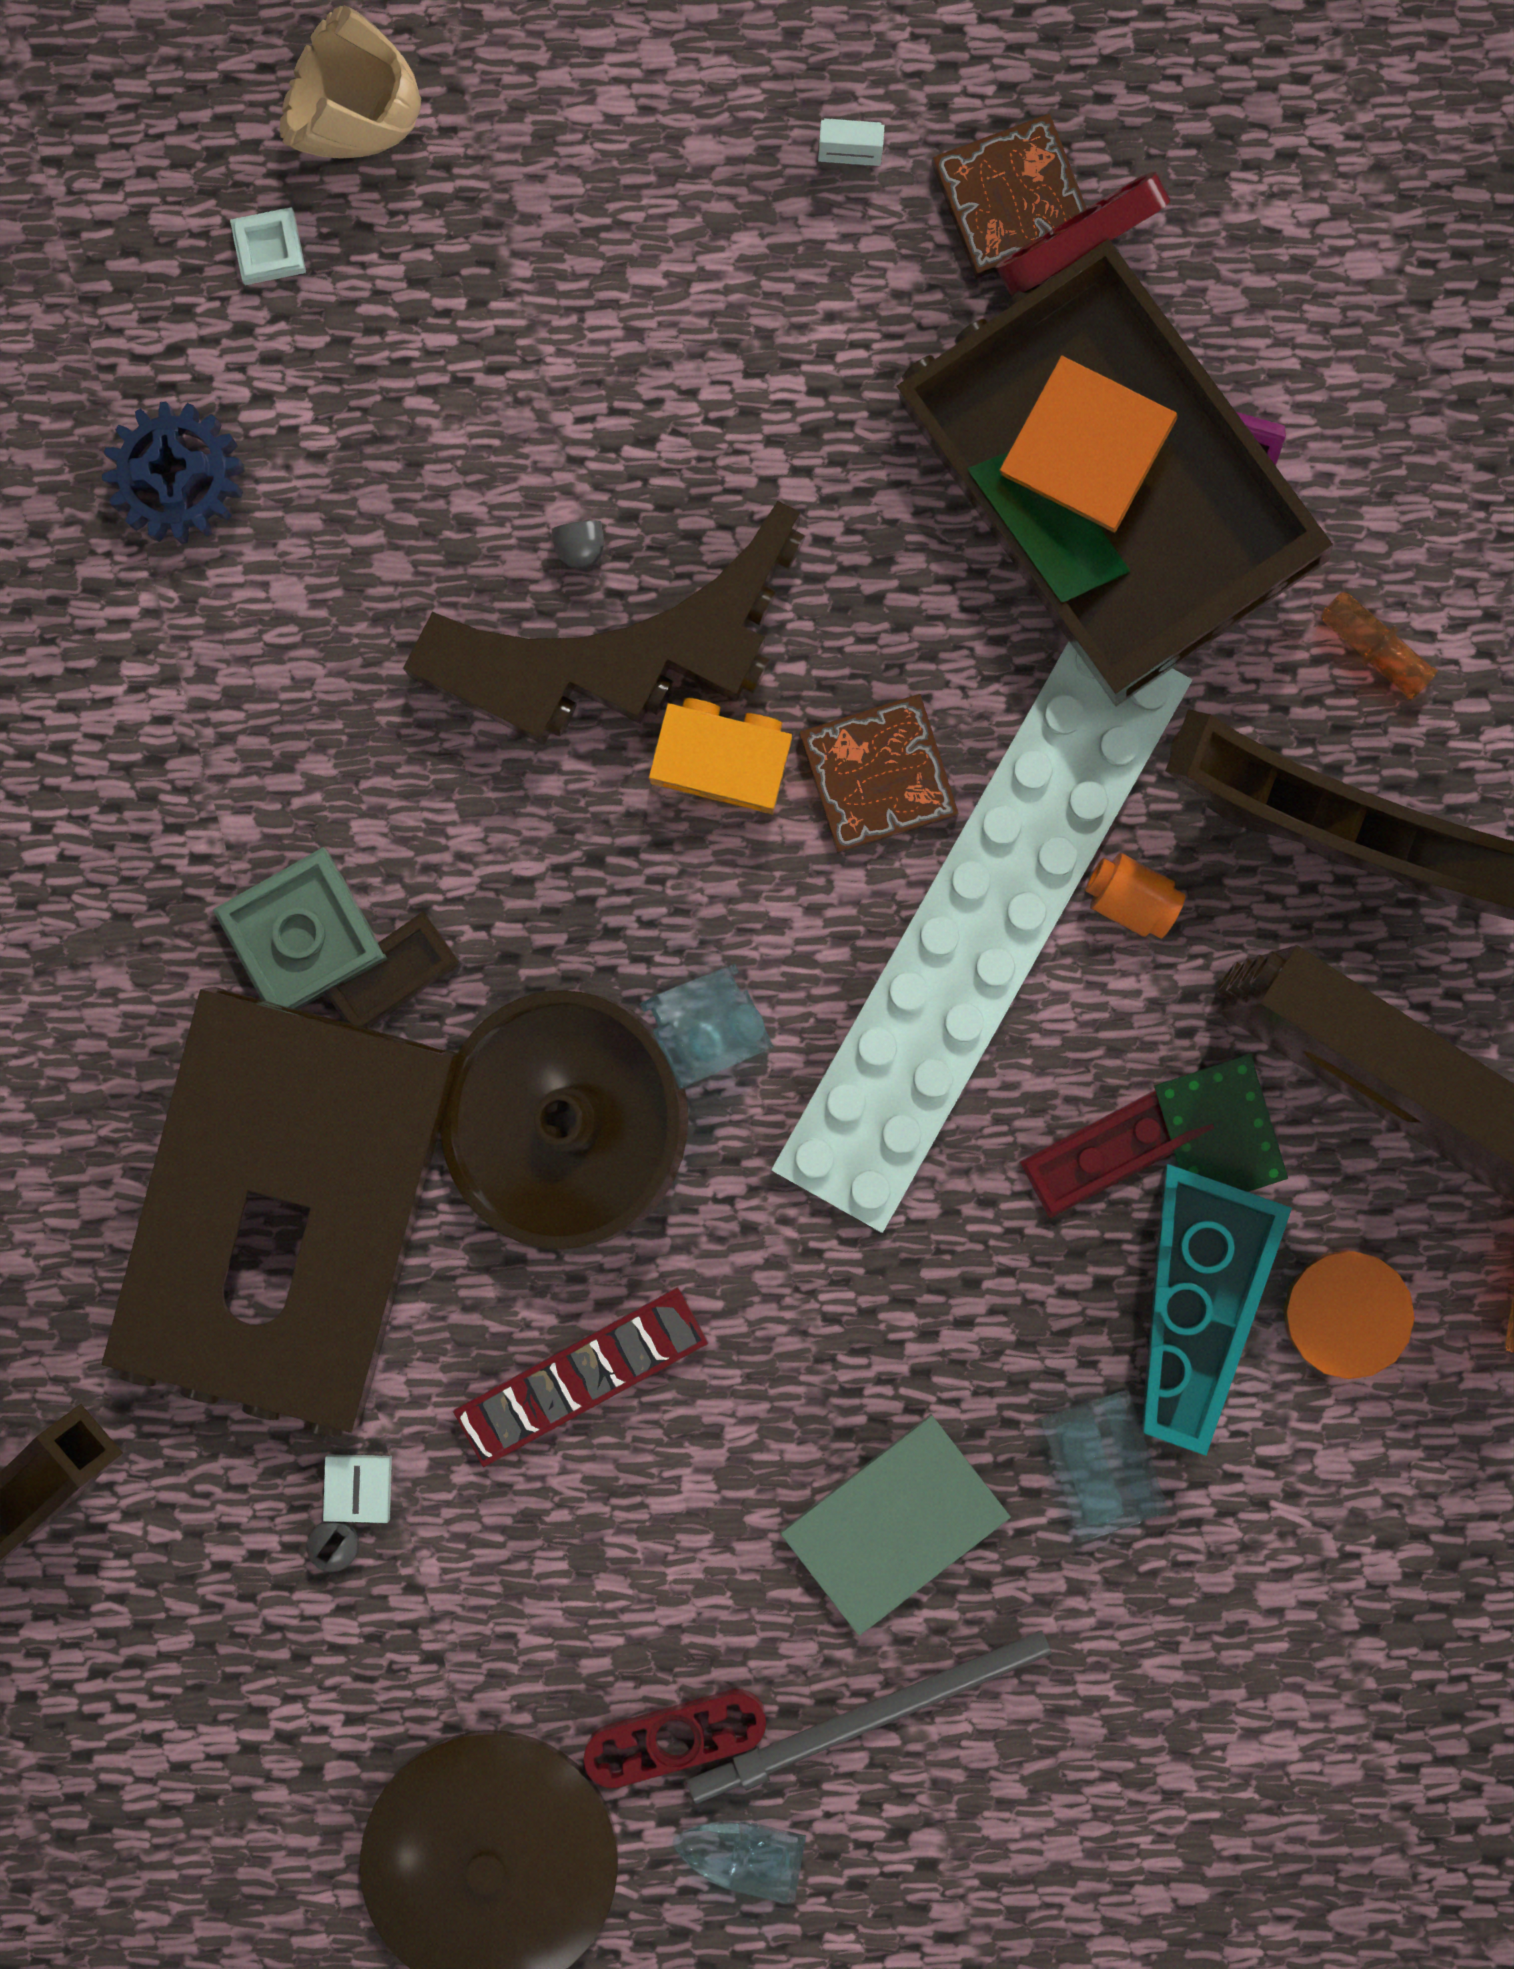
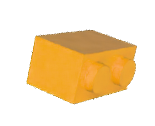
M684 698L682 706L668 703L649 775L650 783L773 815L792 742V734L781 732L783 723L767 716L746 713L744 722L719 716L720 706L694 698Z

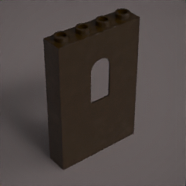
M1108 238L1041 286L1038 284L1023 293L1021 291L1016 292L1007 303L1008 309L989 322L986 319H979L968 325L955 338L954 342L956 345L936 359L934 356L929 355L915 362L903 374V382L896 387L901 405L1115 707H1117L1328 562L1333 543ZM1061 356L1177 413L1176 422L1116 532L1114 533L1098 525L1128 566L1130 572L1063 603L1057 598L967 470L969 467L1011 450Z
M1298 945L1274 952L1271 951L1264 955L1259 954L1251 959L1247 958L1242 964L1236 961L1230 967L1215 992L1224 998L1216 1013L1514 1203V1083Z
M217 987L200 989L101 1365L118 1369V1377L132 1384L155 1386L158 1380L180 1386V1394L194 1401L217 1403L220 1397L242 1403V1411L256 1418L279 1420L280 1415L283 1414L305 1420L304 1428L315 1434L340 1437L343 1431L352 1433L361 1423L460 1053ZM249 1191L311 1208L285 1306L275 1319L264 1324H249L237 1319L229 1311L223 1293L224 1283Z

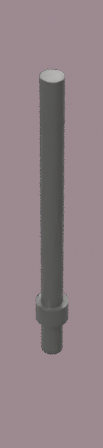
M1040 1630L766 1747L758 1749L756 1745L746 1752L732 1755V1761L687 1779L695 1804H699L741 1785L747 1791L770 1781L769 1774L1047 1657L1052 1654L1043 1631Z

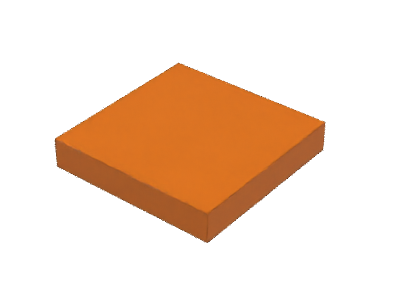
M1061 356L1006 457L1000 473L1002 476L1115 533L1176 422L1177 413Z

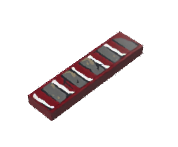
M676 1287L453 1410V1413L484 1468L704 1347L709 1342L680 1288Z

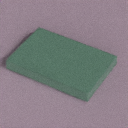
M929 1414L783 1528L780 1534L858 1636H860L1000 1527L1011 1516L934 1416Z

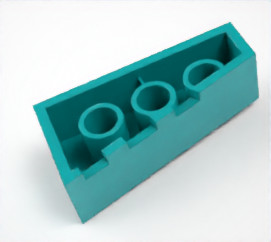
M1166 1164L1164 1167L1141 1428L1143 1433L1207 1456L1292 1208Z

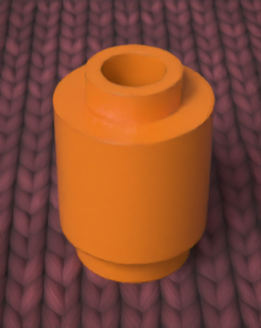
M1119 853L1112 862L1102 858L1094 869L1085 889L1087 893L1093 895L1090 909L1143 937L1151 933L1160 939L1169 932L1175 923L1186 897L1184 893L1174 889L1175 881L1123 853Z

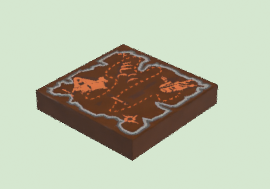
M1050 113L932 158L931 164L976 279L996 272V265L1004 258L1087 208Z
M921 694L799 732L837 854L959 815Z

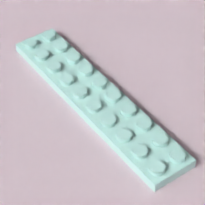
M1068 641L773 1165L772 1171L883 1233L1191 684V678L1172 668L1115 707Z

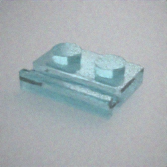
M735 964L657 994L640 1003L643 1012L652 1011L659 1026L652 1031L668 1059L679 1089L774 1047L764 1027L763 1018L756 1009L748 990L740 992L733 978V975L739 973Z
M1125 1389L1039 1417L1080 1542L1142 1523L1141 1521L1158 1515L1161 1517L1169 1514L1129 1390Z

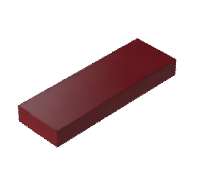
M1153 1090L1019 1161L1046 1214L1049 1218H1052L1175 1153L1174 1149L1214 1129L1213 1124L1206 1125L1170 1140L1156 1091Z

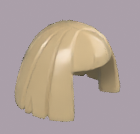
M344 5L335 8L333 13L329 12L327 19L322 20L311 35L313 46H305L293 72L296 79L290 80L289 85L291 89L287 92L282 107L284 115L280 118V136L283 138L285 145L298 151L322 157L354 158L378 154L397 145L414 128L421 109V97L417 83L404 57L375 25L350 7Z

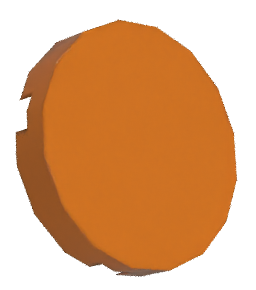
M1350 1250L1323 1254L1304 1267L1302 1272L1296 1276L1289 1286L1283 1309L1287 1336L1301 1358L1324 1374L1344 1379L1373 1376L1393 1364L1409 1343L1415 1319L1411 1293L1398 1272L1378 1257Z

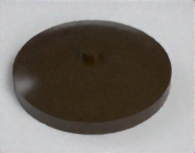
M555 990L534 993L504 1005L488 1016L470 1034L458 1051L460 1056L442 1119L440 1134L446 1164L451 1177L467 1204L483 1221L506 1237L523 1244L546 1249H576L598 1245L623 1235L637 1226L657 1207L671 1187L683 1159L688 1133V1104L682 1075L666 1043L646 1020L633 1010L606 997L578 991Z
M483 1730L455 1735L436 1742L407 1761L390 1779L378 1797L368 1818L360 1851V1879L365 1905L382 1940L393 1954L410 1969H567L594 1941L610 1911L618 1876L619 1853L617 1836L608 1806L596 1785L577 1763L552 1745L527 1735L508 1731Z

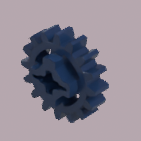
M167 401L160 402L158 417L151 419L141 408L136 410L135 415L139 426L134 431H131L127 427L118 425L115 430L124 441L121 449L111 447L105 448L104 455L116 464L117 467L116 470L103 473L102 481L111 488L120 489L109 499V502L118 512L130 509L125 522L134 530L141 529L149 522L148 535L158 542L162 541L168 529H171L174 537L181 544L188 542L189 528L194 526L206 537L211 535L212 529L208 519L215 514L222 519L229 520L232 515L223 504L225 498H241L243 494L241 488L230 480V476L245 472L244 464L239 458L227 457L238 447L236 441L230 433L217 437L222 425L212 414L204 418L199 424V412L194 405L189 403L184 406L180 416L175 415ZM183 434L202 441L207 445L211 454H205L203 451H189ZM153 441L144 455L138 458L144 448ZM174 455L185 470L176 472L175 483L172 484V488L161 474L170 472ZM205 486H210L206 495L193 506L192 501ZM137 492H156L159 494L164 512L145 505Z

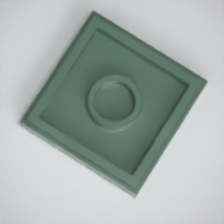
M324 847L213 909L260 998L265 1001L299 1010L324 996L325 992L342 982L345 984L387 960L329 851Z

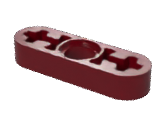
M1155 171L1150 172L1122 186L1000 261L995 268L1010 296H1013L1018 291L1023 293L1062 271L1108 238L1111 241L1166 207L1171 200Z
M731 1689L611 1723L597 1729L588 1739L584 1752V1766L589 1777L598 1785L606 1788H619L746 1752L754 1748L763 1738L766 1729L765 1709L762 1702L753 1693L743 1689ZM738 1704L741 1712L744 1714L753 1712L756 1719L747 1723L746 1735L736 1737L732 1728H723L712 1732V1738L716 1745L708 1748L704 1747V1729L696 1713L708 1711V1724L710 1725L725 1720L727 1718V1708L730 1705ZM678 1720L686 1723L691 1728L694 1734V1742L688 1751L683 1754L672 1755L660 1748L656 1734L664 1723ZM640 1729L647 1730L646 1747L654 1763L643 1765L642 1752L625 1757L622 1770L619 1772H612L609 1763L598 1764L595 1757L603 1753L605 1741L614 1740L618 1749H626L638 1745L639 1739L634 1731Z

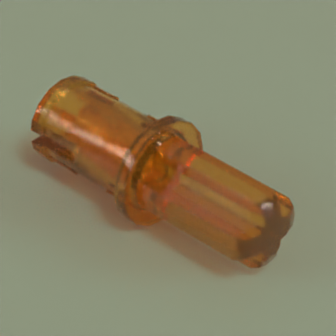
M1343 591L1338 594L1323 610L1320 616L1322 622L1363 657L1359 663L1363 667L1370 663L1384 677L1398 687L1410 701L1437 674L1438 670L1434 666L1431 667L1396 635L1399 630L1398 627L1392 625L1390 628L1385 626L1348 592Z

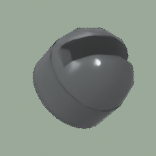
M601 521L573 522L551 529L554 549L559 559L568 566L586 569L594 565L601 557L604 547Z
M322 1521L308 1536L306 1544L308 1557L317 1568L326 1572H338L347 1568L354 1561L359 1551V1537L356 1530L348 1522ZM337 1531L345 1539L332 1553L330 1560L325 1562L318 1554L333 1533Z

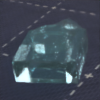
M720 1821L698 1825L673 1838L672 1845L682 1859L708 1881L729 1890L785 1904L795 1901L806 1835L748 1821L740 1823Z

